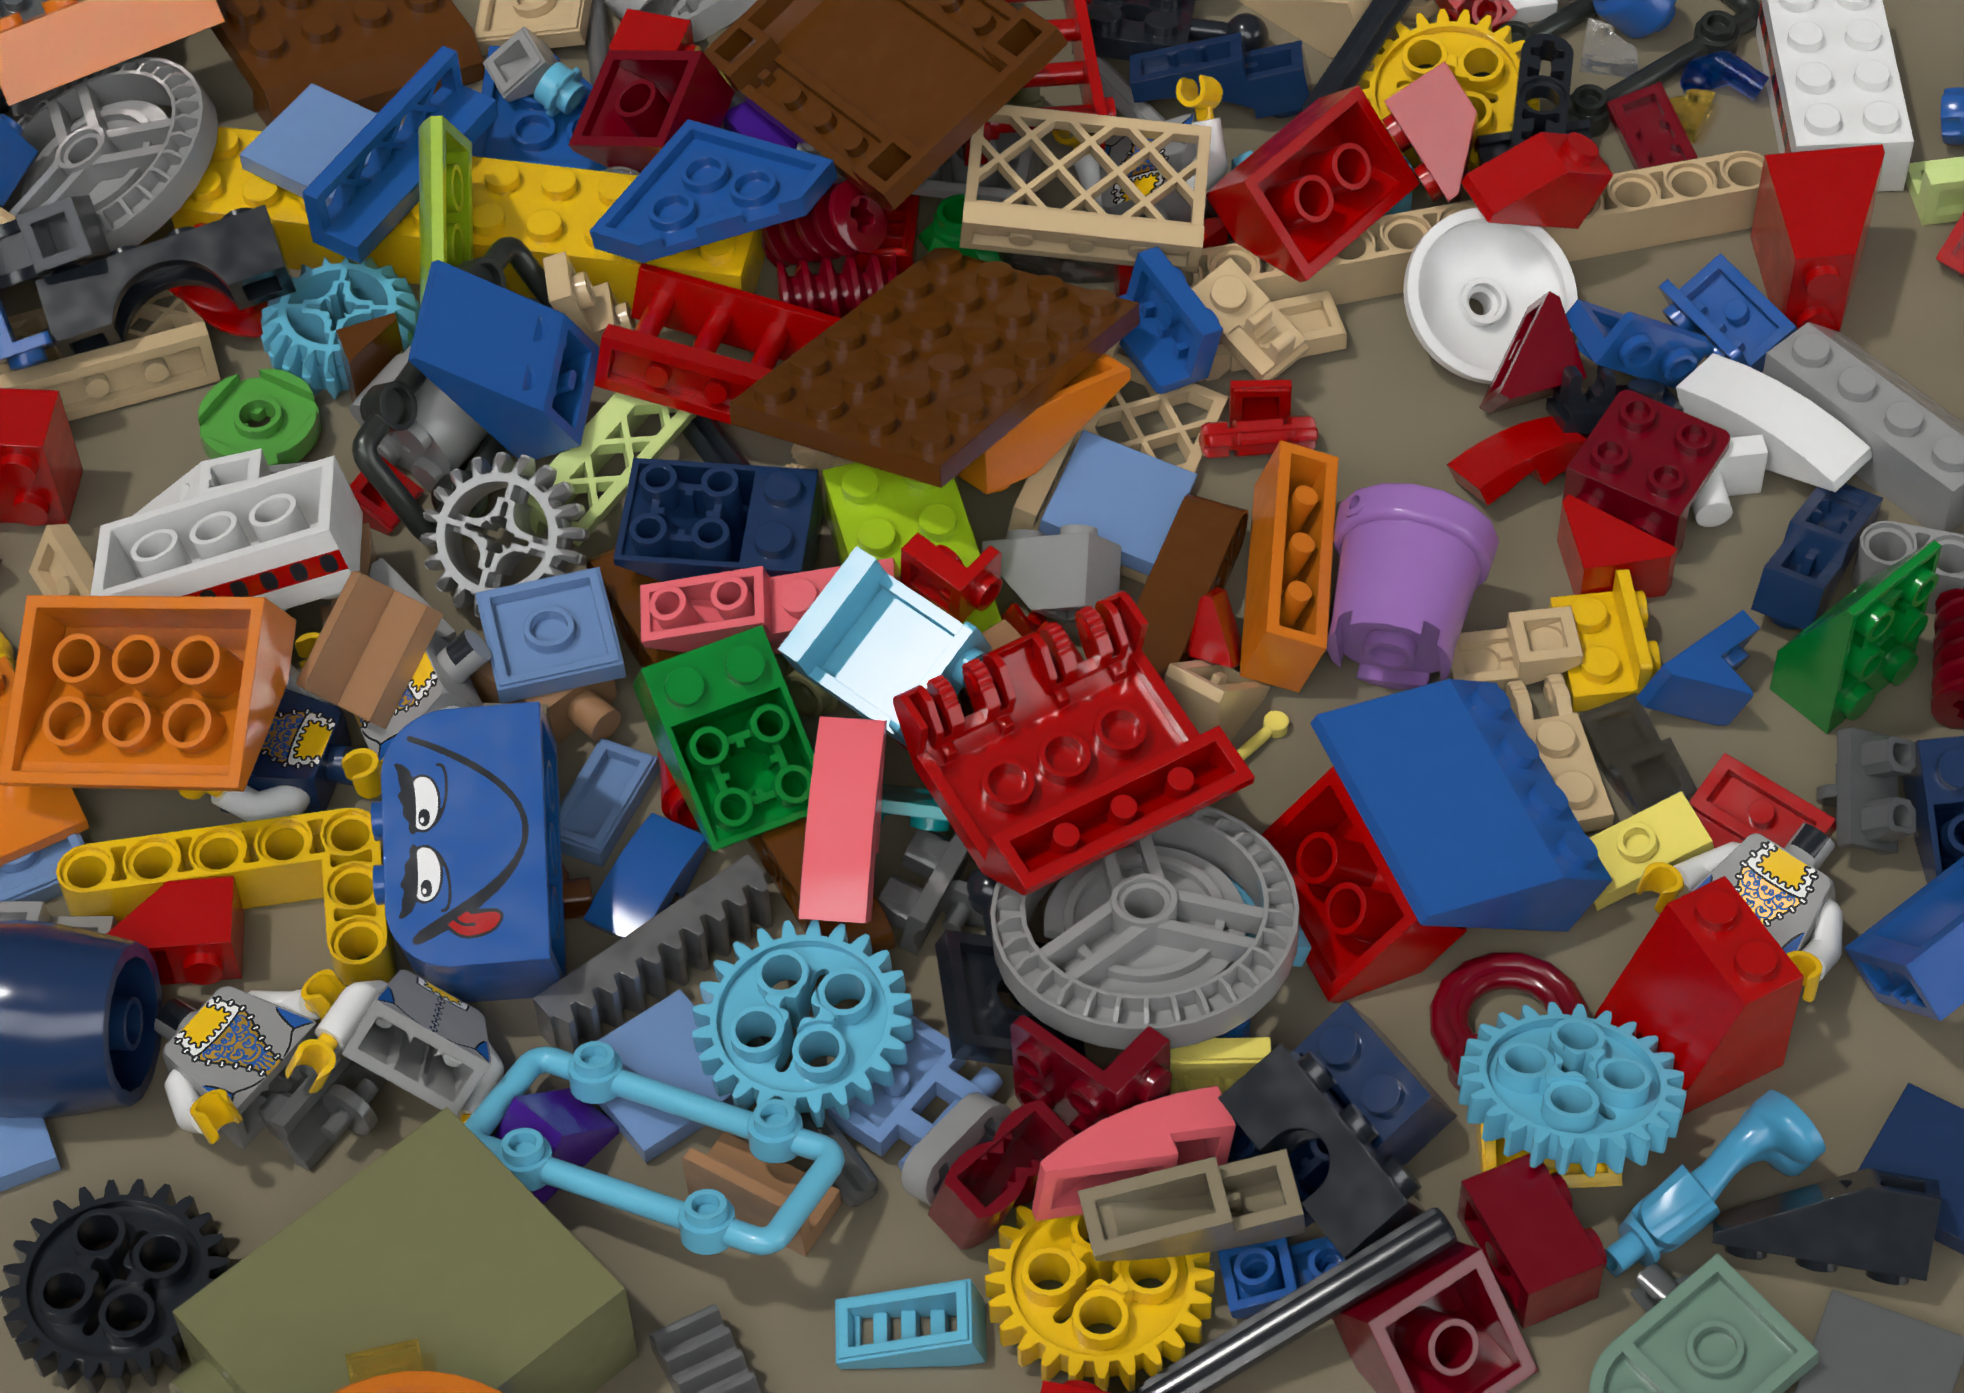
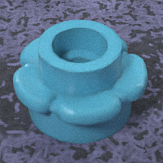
M557 62L546 71L534 92V99L544 106V109L547 110L546 115L553 117L561 111L567 115L578 106L586 90V87L580 83L582 79L581 69L575 67L572 70L563 63Z

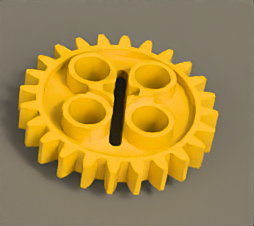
M1445 9L1439 10L1437 23L1431 24L1421 13L1416 14V28L1411 31L1405 25L1398 22L1395 27L1396 40L1393 41L1389 38L1386 40L1357 84L1361 87L1382 121L1383 118L1390 114L1384 102L1386 99L1445 61L1477 111L1479 123L1477 124L1474 137L1475 142L1476 138L1481 135L1511 131L1518 67L1525 40L1512 43L1511 27L1508 25L1493 33L1490 15L1482 18L1477 25L1470 24V14L1467 9L1462 11L1457 22L1449 21ZM1423 64L1434 65L1428 69L1417 68ZM1479 72L1490 73V75L1485 77L1473 76ZM1533 98L1526 102L1531 108L1540 111L1539 98ZM1472 146L1468 164L1469 172L1479 167L1480 162L1478 152L1475 153L1474 146ZM1412 147L1402 153L1408 159L1413 169L1418 164H1422Z
M1022 1205L1016 1208V1225L1018 1229L1001 1225L998 1229L999 1246L1001 1248L989 1249L988 1266L989 1271L992 1273L985 1275L986 1297L991 1298L988 1301L990 1323H1002L999 1326L1000 1343L1003 1347L1019 1343L1017 1347L1018 1365L1024 1367L1039 1358L1042 1360V1381H1050L1062 1370L1068 1372V1381H1083L1084 1377H1094L1095 1385L1102 1391H1107L1110 1377L1119 1376L1128 1391L1135 1390L1136 1371L1143 1369L1152 1377L1162 1371L1163 1356L1172 1362H1177L1185 1357V1343L1183 1341L1197 1344L1201 1342L1202 1322L1200 1320L1211 1319L1212 1297L1208 1295L1214 1293L1215 1276L1214 1271L1207 1269L1210 1267V1252L1141 1260L1095 1261L1091 1244L1085 1241L1089 1238L1083 1214L1036 1221L1032 1210ZM1151 1278L1157 1279L1164 1284L1150 1289L1135 1283L1142 1279ZM1046 1280L1059 1281L1064 1284L1060 1288L1045 1290L1035 1286L1041 1281ZM1070 1315H1072L1066 1322L1061 1323V1324H1060V1323H1056V1322H1060V1321L1066 1319L1067 1317H1069ZM1104 1323L1116 1329L1110 1333L1096 1334L1086 1328L1092 1324Z

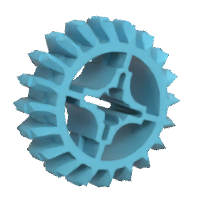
M324 256L322 266L312 269L302 264L300 276L298 278L292 277L296 292L269 300L267 303L268 307L261 309L263 331L261 339L264 351L269 355L271 366L274 369L292 373L304 380L309 385L314 396L326 389L335 400L341 391L349 390L336 330L395 313L403 350L405 351L412 344L420 305L419 301L415 300V295L411 286L408 285L407 279L398 278L392 265L379 268L372 257L366 259L361 264H356L353 260L346 257L342 263L332 264Z

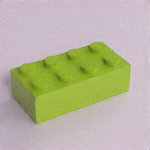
M857 462L822 470L824 513L841 566L855 547L858 546L877 560L894 558L900 569L901 577V548L917 532L936 546L941 544L949 547L959 556L967 568L980 556L955 478L951 479L942 488ZM994 600L984 611L975 609L962 624L968 621L983 633L1001 622L996 601ZM959 693L957 694V700H960Z

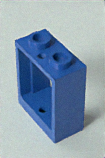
M1964 856L1844 947L1878 1002L1938 1021H1942L1964 1004Z

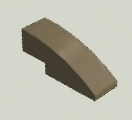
M1286 1149L1218 1166L1215 1156L1078 1191L1095 1261L1176 1257L1253 1245L1306 1233L1304 1213Z

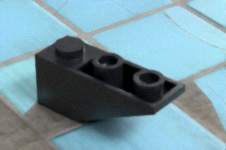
M1862 1169L1721 1211L1719 1216L1713 1221L1712 1243L1725 1245L1724 1249L1727 1253L1744 1259L1762 1260L1767 1257V1253L1795 1258V1263L1800 1267L1817 1272H1835L1838 1266L1866 1270V1276L1870 1279L1890 1285H1906L1909 1283V1278L1927 1281L1941 1204L1938 1180L1876 1169Z

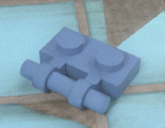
M913 1015L908 1018L912 1019L914 1039L903 1042L906 1046L908 1061L903 1065L889 1064L893 1072L894 1085L888 1087L872 1082L871 1086L875 1103L869 1106L856 1097L848 1100L850 1118L847 1120L843 1119L834 1107L827 1109L828 1116L841 1131L881 1157L898 1139L909 1144L911 1149L898 1162L901 1171L912 1149L960 1100L968 1094L975 1092L992 1098L1003 1085L1000 1076L988 1067H982L971 1081L958 1074L957 1072L965 1064V1060L952 1058L949 1038ZM938 1096L946 1101L949 1106L932 1124L921 1117L920 1114Z

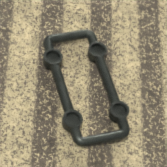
M1576 0L1530 27L1520 21H1509L1502 24L1499 29L1507 25L1511 27L1512 43L1520 40L1526 41L1528 38L1538 34L1560 36L1597 13L1594 9L1593 0ZM1723 0L1737 14L1732 16L1728 12L1721 10L1707 12L1696 23L1692 40L1606 90L1593 84L1579 86L1569 97L1567 122L1590 119L1591 137L1599 136L1606 132L1610 126L1611 119L1607 111L1608 101L1655 83H1662L1702 59L1715 63L1731 59L1737 52L1739 38L1757 27L1760 9L1759 1ZM1479 72L1473 76L1485 77L1490 75V73Z
M500 238L491 245L484 257L463 261L457 267L506 289L504 269L510 263L540 304L552 308L548 300L544 268L528 247L517 238ZM408 361L393 382L372 386L361 399L360 414L364 423L353 440L352 453L359 470L412 535L421 542L419 538L422 534L436 533L437 524L424 519V509L377 451V447L387 433L406 430L416 420L418 406L415 394L427 377ZM489 434L473 458H485L492 468L496 453H506L508 450ZM471 460V462L466 467L464 472H466L468 475H470L471 478H473L471 470ZM450 473L445 474L439 479L432 489V504L434 509L441 512L444 503L435 497L433 490L440 486L454 492L456 486L451 480ZM488 495L483 497L473 507L468 517L478 518L484 513L488 503Z

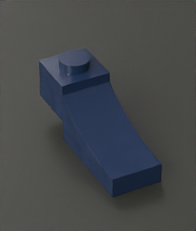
M1239 32L1130 55V87L1135 103L1177 98L1176 86L1183 77L1193 79L1196 82L1199 96L1201 89L1199 76L1205 75L1216 79L1221 84L1223 89L1221 101L1254 109L1256 119L1269 116L1285 118L1297 114L1312 91L1311 78L1302 40L1246 52L1242 34Z
M1844 484L1836 492L1816 487L1790 520L1783 543L1764 566L1751 610L1767 615L1774 624L1787 629L1804 630L1823 615L1829 607L1831 598L1847 566L1858 549L1863 530L1876 521L1883 497L1848 484Z

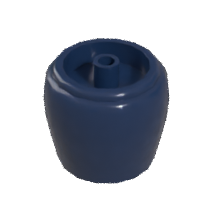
M31 920L0 921V1117L53 1119L131 1107L143 1098L153 1079L161 1044V1035L155 1031L154 1023L162 1008V989L157 964L148 947L136 941L59 923Z

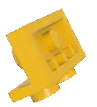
M1629 569L1615 571L1613 590L1610 592L1550 597L1549 608L1571 606L1583 653L1582 664L1562 673L1565 685L1570 693L1572 712L1641 706L1636 697L1661 668V660L1657 642L1655 640L1647 641L1644 630L1648 626V606L1645 593L1643 591H1634Z

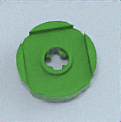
M258 369L260 377L248 378L240 381L239 373L220 381L205 395L198 409L199 434L205 454L210 459L262 448L268 466L299 462L314 447L322 431L319 409L309 385L298 376L278 369ZM267 416L272 417L268 424L261 427H249L247 423L249 420L260 422Z

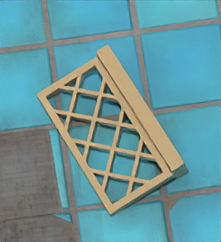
M1004 105L987 122L1010 124L1022 137L1020 140L999 154L984 138V125L971 136L960 248L1134 266L1139 252L1158 246L1173 266L1181 271L1197 273L1204 240L1205 226L1203 224L1212 127ZM1028 126H1033L1036 128L1031 130ZM1053 129L1069 130L1081 145L1058 160L1040 139ZM1087 132L1096 134L1091 137ZM1113 135L1129 137L1140 150L1119 167L1099 146ZM1147 139H1154V141L1150 143ZM1172 141L1197 144L1196 160L1179 173L1159 153L1161 149ZM1031 147L1049 168L1026 184L1010 167L1008 162ZM981 153H983L989 162L980 168ZM1090 153L1108 175L1088 190H1085L1067 169ZM1146 160H1149L1168 181L1145 197L1126 175ZM997 170L1017 191L1003 202L977 200L978 184ZM1192 176H1194L1193 190L1186 183ZM1056 177L1076 197V199L1062 209L1046 207L1035 194V192ZM1115 183L1136 204L1122 215L1107 214L1094 200ZM1176 189L1192 207L1191 222L1166 220L1153 205ZM1025 200L1028 205H1022L1020 203H1022ZM1083 207H1085V208L1087 209V211H1079V210L1082 209ZM1144 213L1147 216V218L1139 216Z
M169 290L155 295L140 308L130 327L139 318L153 321L154 323L145 332L129 329L127 341L65 358H62L55 346L45 350L48 361L16 371L10 370L8 363L0 365V388L59 391L68 422L218 382L221 379L203 318L179 298L169 308L153 304L157 299L173 296ZM43 308L8 317L16 341L39 334L42 330L49 328Z
M1119 341L1105 354L1131 368V381L1144 385L1151 397L1126 403L1119 391L1109 401L1112 408L1106 409L1109 403L1107 402L1036 474L1027 478L1013 507L1008 531L1015 529L1039 530L1043 514L1083 430L1099 436L1096 430L1097 427L1120 421L1130 440L1119 444L1155 457L1153 449L1177 443L1186 459V463L1176 466L1196 473L1203 458L1201 447L1199 446L1201 426L1207 422L1220 421L1229 396L1196 383L1164 394H1158L1131 359L1117 353ZM1187 402L1209 412L1204 420L1182 425L1172 406ZM1158 410L1168 430L1144 436L1134 417ZM1197 437L1193 445L1190 439ZM1120 565V575L1143 584L1146 583L1148 575Z

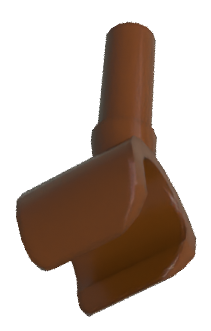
M562 861L565 919L585 917L593 901L590 877L570 879L569 872Z

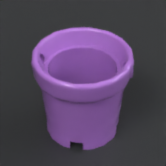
M1381 483L1357 489L1340 503L1335 523L1333 545L1340 558L1326 650L1331 660L1340 668L1344 654L1351 660L1360 663L1356 678L1370 684L1391 689H1413L1428 685L1430 673L1440 671L1441 681L1449 676L1455 648L1474 591L1487 580L1496 555L1499 538L1491 520L1473 504L1443 490L1408 483Z

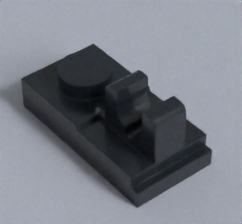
M1598 365L1596 381L1587 389H1581L1583 375L1577 367L1567 366L1563 371L1561 389L1554 390L1553 398H1547L1546 401L1547 412L1554 418L1564 433L1579 434L1591 433L1617 394L1623 390L1635 391L1682 412L1684 408L1664 384L1655 380L1640 378L1629 381L1628 385H1616L1617 379L1608 367Z

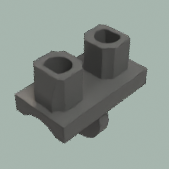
M1854 727L1837 730L1836 784H1827L1816 789V801L1818 804L1836 807L1837 846L1866 849L1879 855L1898 853V840L1913 835L1916 832V809L1910 800L1898 797V776L1910 774L1912 769L1916 767V744L1912 740Z
M917 829L907 847L901 866L929 879L924 889L892 875L878 898V902L884 910L889 923L904 931L899 947L916 956L941 911L947 915L942 923L944 930L960 932L964 925L971 927L984 926L983 915L977 913L968 903L967 880L966 882L959 880L969 860L966 857L968 850L956 832L952 839H949L930 830Z
M334 1050L336 1055L335 1066L323 1088L318 1092L309 1093L311 1086L318 1076L316 1071L310 1066L301 1065L300 1073L305 1081L293 1094L284 1091H273L259 1107L258 1114L270 1134L282 1141L296 1165L311 1170L346 1129L360 1135H367L377 1125V1116L369 1106V1103L387 1081L383 1077L341 1055L343 1050Z

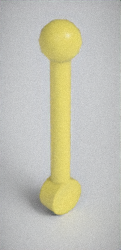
M1281 711L1268 712L1264 716L1263 728L1237 749L1242 759H1247L1269 738L1285 736L1289 726L1288 716Z

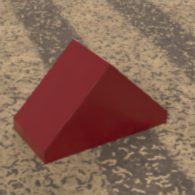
M1549 291L1528 306L1479 407L1480 409L1491 414L1551 397L1554 390L1561 389L1563 371L1567 366H1576L1583 375V380L1587 378L1559 296Z

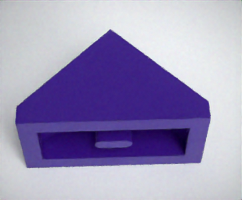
M570 1088L515 1096L494 1137L502 1140L507 1133L514 1129L532 1128L540 1132L550 1143L554 1158L584 1167L619 1134V1127L591 1104L576 1099L571 1093ZM545 1185L538 1190L531 1191V1193L544 1204L559 1189Z

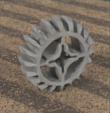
M498 452L493 460L492 468L485 458H473L471 463L473 478L457 468L450 471L451 480L456 486L455 491L452 492L438 486L433 491L435 497L444 503L441 512L433 509H426L423 512L424 519L436 523L437 528L436 533L422 534L419 539L421 544L437 547L438 553L429 556L424 561L425 567L433 571L445 569L435 584L436 588L441 592H449L456 589L453 605L460 609H466L474 603V613L479 618L475 593L503 587L505 576L512 577L517 563L523 558L537 556L543 559L532 574L517 584L567 574L568 572L565 569L568 562L576 565H584L586 562V556L572 551L573 541L583 542L588 540L590 537L589 531L583 528L572 527L571 522L580 519L586 513L585 508L578 503L564 505L572 496L574 487L565 481L553 486L557 470L549 465H544L536 471L535 459L527 455H521L514 465L509 454ZM507 488L505 497H498L493 511L487 516L481 518L468 517L473 507L483 497L496 490ZM529 494L538 501L544 511L548 524V540L537 536L531 529L529 520L532 507L527 505ZM486 528L497 532L499 528H503L511 533H515L514 537L527 540L529 544L528 546H522L512 543L511 547L495 541V537L483 534L482 529ZM462 535L472 538L478 545L480 551L478 568L483 570L480 580L474 575L466 562L462 547Z

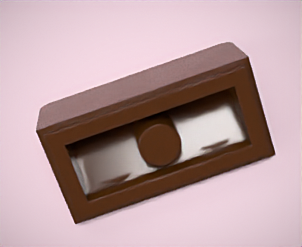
M395 313L336 330L352 403L401 351L404 352Z

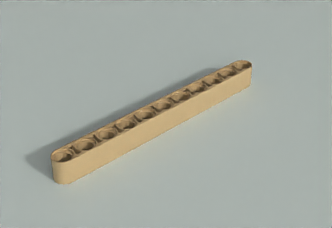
M1735 151L1615 173L1579 229L1540 227L1555 240L1568 262L1752 228L1764 157L1751 151ZM1473 200L1382 216L1308 281L1301 283L1237 243L1202 249L1197 273L1182 271L1186 278L1187 284L1192 288L1227 259L1231 258L1266 294L1271 302L1326 290L1331 293L1335 305L1403 293L1405 271L1409 258L1420 239L1439 221L1449 215L1462 210L1477 208Z

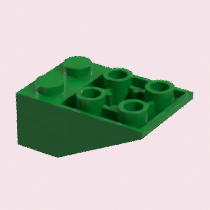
M1933 540L1864 581L1777 650L1770 690L1828 734L1845 719L1848 718L1854 721L1861 717L1872 704L1876 694L1891 683L1893 686H1898L1904 682L1913 672L1919 660L1915 652L1919 636L1928 623L1929 618L1925 612L1929 596L1934 591L1939 580L1935 572L1942 545Z
M762 625L640 669L632 686L655 744L712 853L807 817L814 752Z

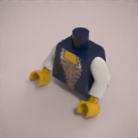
M291 664L287 687L244 792L178 791L184 798L191 800L200 799L208 793L211 795V802L220 807L221 812L231 813L246 822L326 811L337 783L354 786L353 782L346 778L342 767V759L350 751L358 748L351 747L352 742L344 712L338 705L298 687L296 681L301 672Z

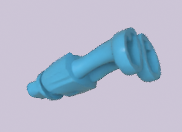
M1770 1089L1752 1103L1750 1108L1742 1115L1739 1123L1699 1167L1690 1172L1681 1164L1654 1191L1637 1203L1618 1228L1620 1238L1605 1249L1607 1256L1606 1269L1613 1276L1618 1277L1635 1263L1639 1262L1643 1266L1648 1267L1660 1260V1254L1670 1253L1686 1243L1719 1216L1721 1211L1715 1203L1716 1199L1737 1173L1753 1163L1765 1161L1773 1169L1785 1176L1800 1175L1826 1151L1824 1140L1813 1122L1792 1100Z

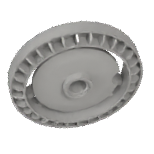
M131 58L64 84L34 105L17 122L23 129L21 136L38 153L1 208L17 216L71 196L90 195L110 252L77 263V265H84L106 258L112 251L120 247L137 246L160 229L182 207L198 186L209 166L216 146L218 133L216 108L209 95L190 72L180 64L162 58ZM154 104L172 107V117L168 118L164 111ZM53 272L48 273V274L43 275V276H40V277H44V278H45V277L51 276V274H52Z
M1209 806L1066 875L1053 890L1045 908L1044 937H1049L1053 940L1040 949L1031 935L1029 922L1039 901L1049 888L1060 879L1026 896L999 882L996 883L990 911L995 961L1004 983L1019 1003L1041 1022L1069 1037L1101 1047L1125 1050L1148 1025L1170 1040V1049L1198 1044L1225 1034L1252 1018L1274 998L1287 979L1297 954L1299 902L1295 882L1283 858L1267 839L1245 822ZM1222 871L1242 886L1253 900L1255 906L1243 903L1237 888ZM1246 933L1255 934L1256 937H1248Z

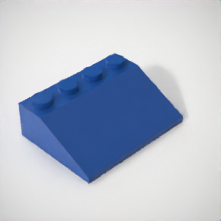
M1446 679L1320 713L1314 717L1310 724L1421 926L1568 932L1611 883L1612 879L1598 857V850L1595 844L1586 836L1570 809L1567 796L1554 782L1539 756L1537 745L1527 736L1510 707L1511 703L1508 696L1499 688L1497 683Z

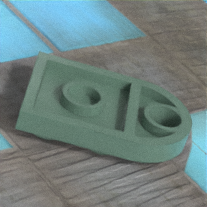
M1717 1253L1605 1348L1593 1368L1589 1393H1784L1818 1364L1819 1351Z

